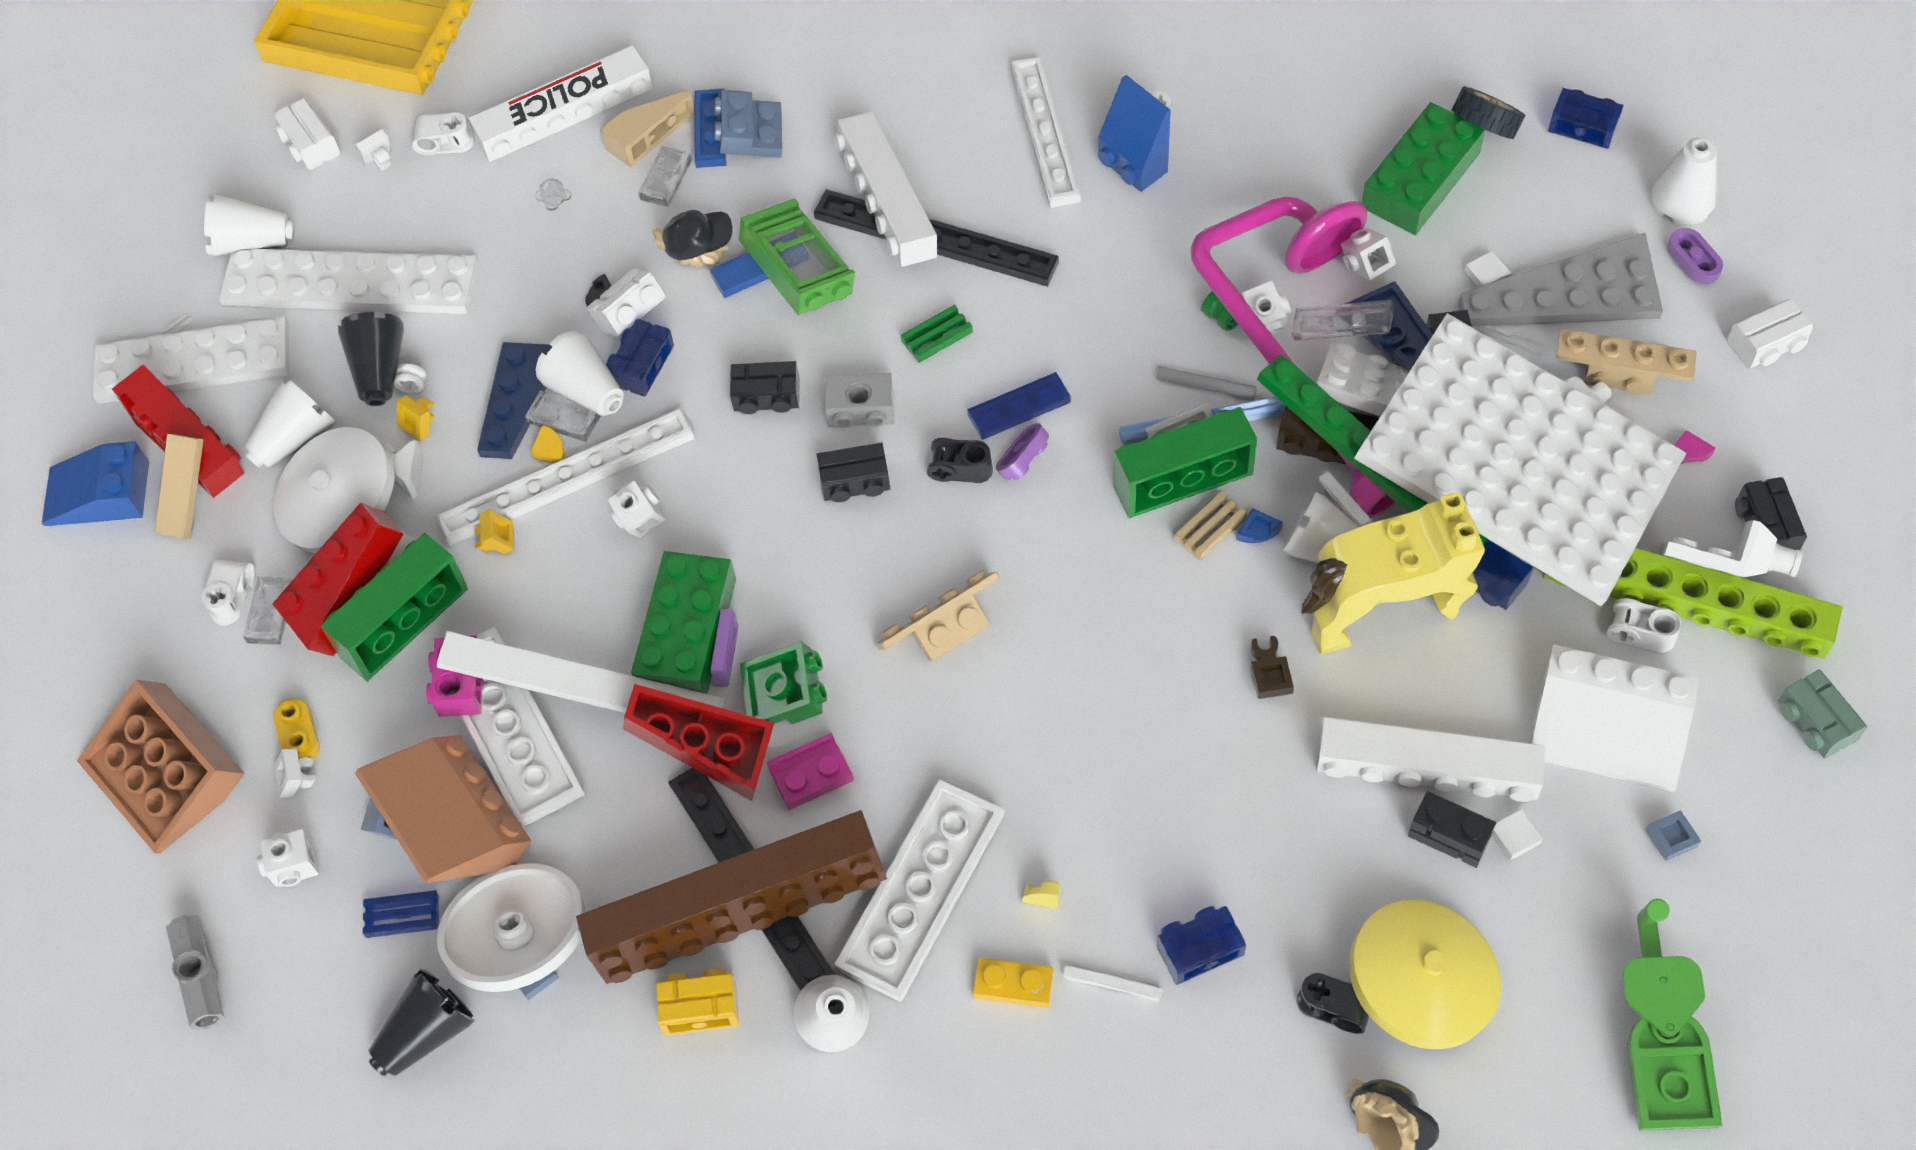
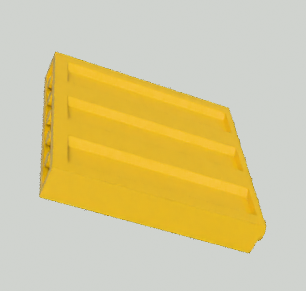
M277 0L254 39V44L263 62L424 95L428 85L434 81L435 72L440 63L445 60L452 40L456 39L461 23L468 17L474 0Z

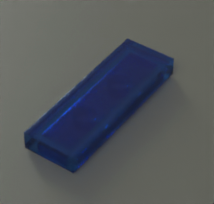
M1054 372L967 409V413L981 440H984L1071 403V396L1057 372Z

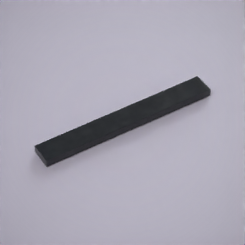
M828 189L825 190L814 210V218L816 220L886 240L884 234H879L875 215L868 212L865 200ZM929 219L937 234V255L1047 287L1059 264L1058 255Z
M691 768L668 782L718 863L754 850L706 775ZM787 916L774 921L768 928L761 930L800 992L809 982L818 977L835 975L798 916ZM830 1002L828 1004V1009L836 1003Z

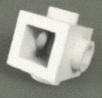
M1368 228L1354 232L1350 239L1341 243L1345 254L1343 262L1346 268L1351 273H1356L1368 280L1397 265L1391 250V244L1384 234L1377 233Z
M1273 280L1242 292L1245 301L1272 335L1281 332L1284 329L1283 326L1289 324L1286 314L1292 312L1285 293L1278 295Z
M635 480L619 486L614 492L615 495L607 500L613 509L610 515L614 522L621 529L625 527L628 533L639 539L666 520L657 505L660 499L656 492L649 485L644 487Z
M304 829L292 832H278L272 835L271 838L260 841L262 855L257 856L260 873L263 877L267 876L276 887L294 886L303 879L319 875L314 843Z

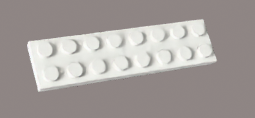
M278 249L240 250L231 253L218 299L222 306L468 314L479 262L477 256Z

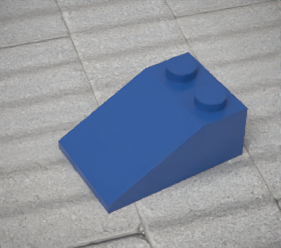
M1127 75L1121 78L1098 136V157L1103 165L1111 167L1116 171L1125 183L1133 185L1142 192L1168 172L1171 110Z
M136 441L101 444L51 466L42 516L43 526L143 518L149 461Z

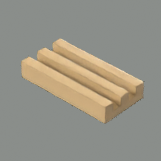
M1220 492L1175 533V541L1201 560L1246 518L1247 511L1243 508L1238 509L1233 500H1226V495ZM1220 507H1222V509L1219 510L1209 521H1207L1196 533H1194L1188 540L1186 539L1198 527H1200L1210 516H1212ZM1230 513L1232 517L1197 548L1195 544L1206 534L1210 533Z

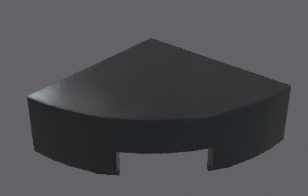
M605 273L592 282L593 286L585 297L586 306H589L596 299H600V295L611 287Z

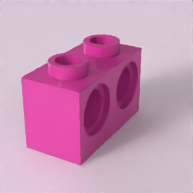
M445 637L434 638V652H429L428 655L429 670L432 673V683H427L426 686L428 704L433 705L439 717L481 714L483 678L437 668L438 657ZM459 689L455 694L448 695L452 690Z

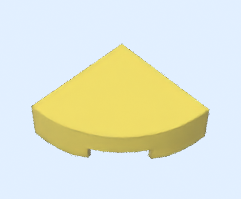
M1043 881L1041 887H1034L1030 883L1024 888L1021 902L1058 909L1060 883Z

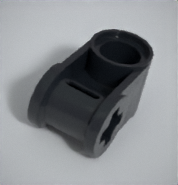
M945 437L932 441V463L927 467V475L930 478L941 482L983 483L992 476L993 465L990 448L985 442L980 440H955Z
M1322 973L1310 974L1305 978L1296 1001L1299 1010L1304 1015L1332 1024L1349 1033L1363 1034L1365 1032L1369 1016L1357 999L1351 983ZM1313 991H1317L1320 993V1000H1315L1312 998Z

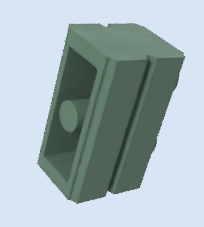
M1821 669L1789 685L1778 700L1780 711L1784 718L1789 722H1795L1803 732V739L1806 745L1811 750L1818 751L1825 759L1837 753L1840 749L1855 743L1868 727Z

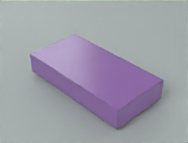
M721 608L711 666V673L717 687H728L730 685L739 628L733 609Z

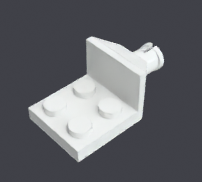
M1752 520L1745 523L1734 559H1732L1734 553L1731 551L1709 547L1708 552L1696 549L1698 542L1681 537H1674L1673 542H1663L1660 555L1738 577L1767 573V570L1795 577L1801 564L1803 551L1790 549L1776 543L1777 538L1761 522Z

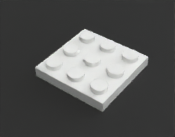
M1331 343L1317 385L1337 402L1381 416L1408 375V372L1401 366L1389 363L1382 356H1368L1356 352L1349 345H1335Z

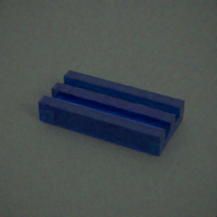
M436 890L363 899V907L365 908V913H363V921L365 922L363 935L366 938L438 929L439 894ZM431 914V918L374 925V921L398 920Z

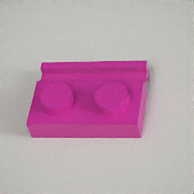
M832 733L766 762L788 810L854 781L853 774Z

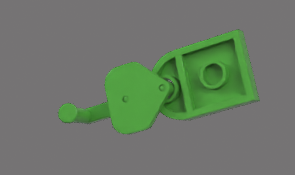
M1658 898L1652 899L1637 915L1642 958L1631 960L1622 972L1626 1003L1642 1016L1632 1027L1627 1043L1639 1131L1719 1128L1723 1125L1711 1046L1706 1031L1692 1017L1705 1000L1702 972L1698 964L1688 957H1662L1657 922L1664 921L1668 917L1670 909L1666 901Z

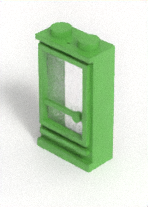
M795 198L741 217L740 243L797 315L810 310H816L823 305L852 295L855 271L853 269L850 270L799 208V203Z

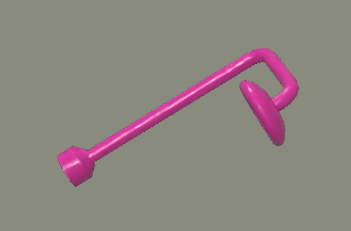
M1285 196L1272 199L1210 226L1195 236L1190 252L1191 260L1196 270L1269 364L1281 354L1293 364L1294 362L1210 255L1211 248L1277 218L1290 216L1298 219L1303 225L1296 231L1288 245L1285 254V265L1291 272L1307 273L1343 252L1341 243L1350 239L1354 232L1364 228L1367 221V209L1362 203L1356 201L1340 202L1318 212L1309 203L1299 198ZM1338 452L1354 473L1349 495L1369 518L1385 512L1396 504L1393 499Z

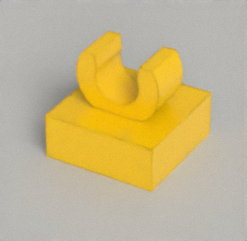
M407 395L396 401L397 426L419 441L425 439L430 435V423L434 420V415L429 410L434 407V402L426 397H421L414 401Z
M491 509L480 513V525L474 529V533L480 535V542L475 544V548L485 553L493 549L503 555L513 551V521Z

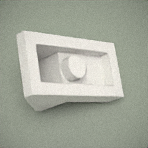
M415 439L398 452L391 444L385 443L384 445L389 450L394 463V482L412 499H415L419 494L423 465V454Z

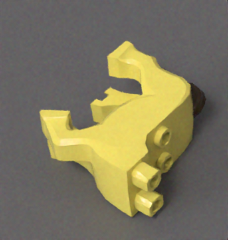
M1456 492L1445 495L1439 501L1428 503L1419 510L1339 534L1324 545L1318 553V564L1315 565L1314 571L1310 576L1311 591L1303 602L1301 610L1302 614L1314 613V622L1310 633L1320 655L1352 646L1345 627L1368 613L1379 603L1414 600L1432 594L1439 611L1446 617L1454 619L1459 614L1461 604L1473 595L1478 588L1472 572L1477 567L1485 551L1477 527L1461 493Z

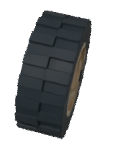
M1466 86L1462 87L1451 109L1453 113L1462 119L1508 139L1515 138L1526 116L1513 106Z

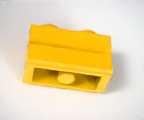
M709 969L703 973V976L691 978L687 974L677 973L667 976L666 981L656 982L658 1023L663 1035L739 1026L737 986L732 972L726 973L724 969Z

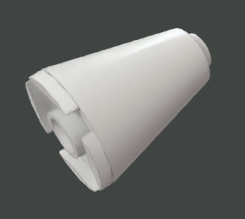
M1704 138L1688 140L1656 180L1650 195L1651 204L1660 216L1663 217V214L1673 218L1672 222L1676 224L1692 225L1704 221L1713 211L1717 199V150L1711 141Z
M218 193L208 194L211 201H206L204 236L211 237V245H205L207 255L217 256L235 253L240 250L281 246L287 244V239H293L294 221L288 220L287 213Z
M578 331L563 333L549 343L552 349L547 355L541 353L536 365V376L545 387L601 416L614 414L620 409L624 397L623 391L587 336L582 335Z
M285 377L245 442L244 446L248 451L244 455L258 468L263 464L270 468L332 427L337 421L296 384Z
M1314 492L1302 511L1295 528L1292 529L1282 551L1290 556L1318 563V553L1328 541L1339 534L1359 526L1325 496Z
M825 975L812 980L801 990L794 1005V1022L799 1035L810 1046L822 1052H839L853 1046L863 1036L869 1023L870 1009L864 992L855 982L839 975ZM830 1002L838 1004L842 1012L838 1015L832 1014L828 1009V1004Z

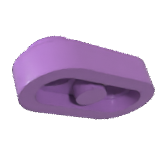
M1679 228L1672 233L1668 243V251L1693 281L1700 284L1715 282L1723 269V261L1701 234L1691 228Z
M1040 423L1032 424L1023 430L997 462L996 470L1005 480H1018L1023 477L1029 470L1028 465L1047 447L1048 432Z

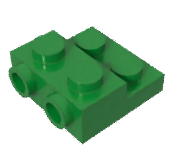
M799 641L740 663L746 715L773 723L786 719L791 724L823 713L822 703L827 701V692L824 685L818 680L817 673L823 669L822 659L817 651L812 650L804 642Z

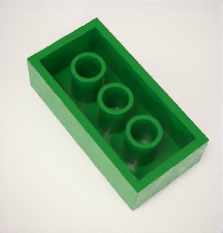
M1430 102L1365 182L1362 204L1368 212L1416 236L1480 154L1485 129Z
M1240 406L1231 410H1221L1209 418L1187 422L1180 428L1168 432H1158L1151 438L1137 443H1127L1114 450L1113 487L1128 518L1130 519L1253 475L1257 436Z
M424 532L417 540L410 542L404 551L391 563L383 566L378 575L368 584L359 588L352 598L339 610L332 612L320 627L339 658L368 682L468 590V587L453 556Z
M671 551L663 552L633 662L632 676L708 694L712 678L711 666L721 608L729 609L736 583L731 559Z

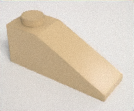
M688 90L622 111L600 129L605 149L631 168L694 115L692 95Z

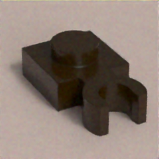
M1270 636V648L1266 650L1258 646L1256 638L1252 639L1251 654L1258 660L1252 661L1250 667L1258 699L1293 694L1294 691L1287 657L1276 658L1278 640L1275 636Z

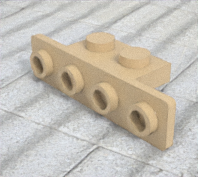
M1562 329L1559 334L1556 358L1563 361L1588 364L1584 376L1585 384L1595 385L1601 381L1612 389L1629 391L1633 394L1651 395L1658 376L1692 381L1695 373L1697 352L1695 350Z
M982 570L967 579L969 586L959 592L956 587L938 597L940 604L929 609L926 605L909 615L912 621L900 627L897 623L880 633L883 639L875 644L878 650L886 649L913 633L928 660L933 661L990 625L973 594L999 579L998 572L987 574L985 570Z

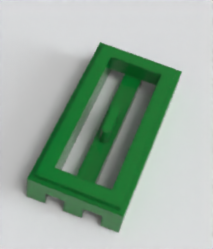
M954 304L901 334V341L918 363L973 333V327L970 322H966L965 316L962 313L959 314L958 308ZM958 325L960 326V327L956 328L955 330H953V331H951V332H949L948 334H946V335L943 336V333L949 331L950 329H952V328H954V327H956V326H958ZM931 340L933 341L932 343L926 345L925 347H923V348H921V349H919V350L917 349V348H919L920 346L926 344L927 342H929V341H931Z

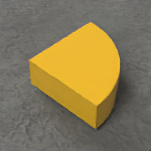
M542 425L530 451L532 458L551 463L565 459L564 446L559 435L553 429Z

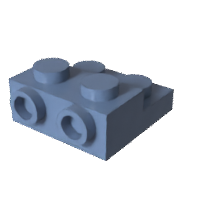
M721 90V98H715L714 117H720V122H715L714 140L720 141V153L781 157V102L752 100V92Z

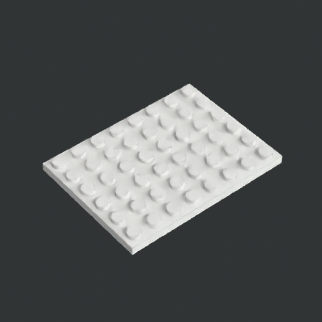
M1447 313L1354 459L1427 503L1439 501L1445 495L1456 492L1461 493L1479 534L1602 606L1608 599L1682 463L1686 452Z

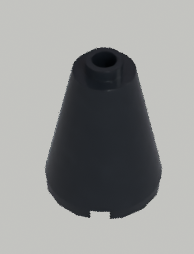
M374 312L356 313L343 318L341 326L338 325V335L358 397L369 406L384 405L386 401L392 398L394 380L404 334V323L399 317L385 313V318H375Z
M420 968L414 974L368 1050L372 1056L369 1060L370 1065L383 1076H386L388 1073L394 1076L398 1075L461 1033L475 1021L472 1018V1012L450 988L446 991L437 983L440 980L424 969Z

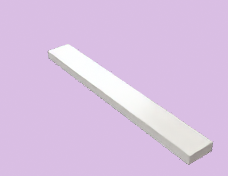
M679 408L435 516L451 547L478 535L474 533V529L480 525L479 514L488 509L512 520L695 438Z
M449 631L446 633L437 661V668L624 713L626 712L634 684L723 708L725 698Z

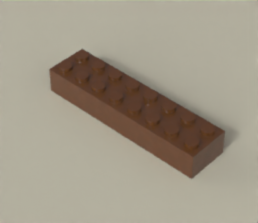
M859 810L577 915L576 919L585 953L606 984L611 982L620 983L631 978L632 974L646 969L654 970L661 968L668 961L680 956H693L700 953L707 946L718 942L727 943L733 941L739 934L747 931L768 928L774 921L787 916H800L806 913L809 908L819 904L835 903L841 900L844 895L859 889H872L881 881L886 880L887 877L863 812Z

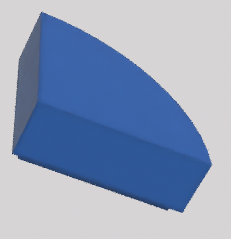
M1252 508L1237 532L1236 540L1245 543L1265 542L1275 537L1281 531L1283 522Z

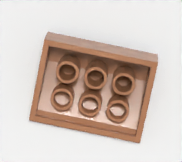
M143 680L134 681L77 760L152 851L159 854L224 802L245 774L165 683Z
M460 735L430 738L360 767L355 772V775L426 884L495 873L506 866L515 865L532 841Z

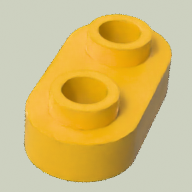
M297 698L282 701L276 707L273 714L281 750L297 749L298 759L307 757L314 760L320 751V743L310 709L304 701ZM295 711L292 716L286 717L290 712ZM303 740L301 745L294 747L297 741Z

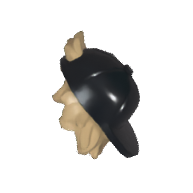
M688 210L671 218L664 229H653L652 234L655 237L654 243L657 244L659 249L665 250L668 256L678 260L682 265L689 263L696 268H701L704 264L715 265L716 262L720 261V258L723 256L722 252L729 249L727 244L732 237L733 226L731 218L727 213L720 211L703 214L698 210Z
M1357 1079L1352 1080L1353 1084L1349 1086V1090L1345 1095L1350 1099L1351 1110L1356 1116L1357 1134L1368 1133L1376 1150H1428L1437 1142L1439 1138L1438 1123L1430 1114L1419 1108L1418 1100L1410 1089L1400 1083L1386 1079H1376L1366 1083Z

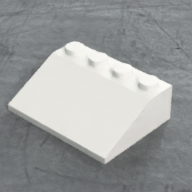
M1553 644L1545 665L1530 744L1545 745V762L1675 792L1695 709L1699 678Z

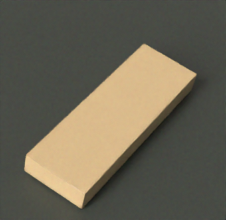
M167 434L155 533L179 538H191L203 439Z

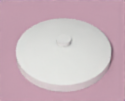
M355 427L332 429L306 443L289 461L276 487L273 510L275 522L281 534L298 548L310 553H317L360 502L384 511L390 500L395 478L393 459L387 447L371 433Z
M534 863L506 866L495 873L485 874L470 883L448 905L440 920L437 931L439 955L454 979L475 990L502 992L530 985L557 969L578 945L581 934L576 916L586 912L584 901L574 881L564 872L554 867Z

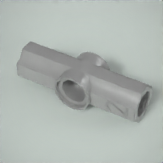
M183 915L172 919L171 923L166 926L174 959L172 972L179 980L189 1026L192 1029H207L218 1025L220 1020L225 1017L216 984L218 978L217 970L210 960L201 920L197 915ZM201 966L196 975L189 977L193 969Z

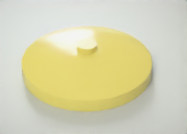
M1424 900L1394 902L1372 914L1359 929L1353 940L1349 955V973L1354 992L1368 1016L1394 1038L1409 1045L1426 1049L1455 1047L1475 1037L1489 1023L1496 1012L1501 995V976L1495 955L1479 930L1466 918L1450 908Z

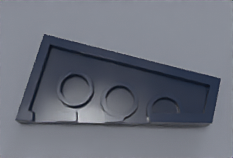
M1396 281L1336 307L1337 315L1341 320L1408 373L1433 336Z
M502 343L477 449L480 457L513 459L530 426L529 420L541 402L542 395L547 388L536 376V365L541 353L547 355L552 349L551 345Z

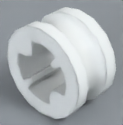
M413 364L398 366L397 376L394 380L395 387L406 393H420L423 390L426 372L421 367Z

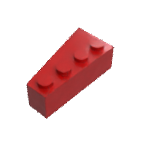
M144 365L140 366L112 388V391L133 423L164 453L167 434L203 439L198 484L213 498L244 474L238 463L241 459L238 452L230 444L224 446L220 442L221 438L209 425L205 427L197 414L191 408H186L179 398L170 389H167Z
M360 502L272 603L308 650L335 656L336 651L320 626L332 612L339 610L352 598L359 588L368 584L375 577L376 573L388 563L404 535L385 511Z
M634 684L624 716L623 729L752 801L773 730V722Z

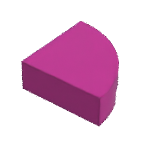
M1687 430L1674 444L1675 447L1686 452L1681 464L1683 462H1703L1710 458L1716 447Z

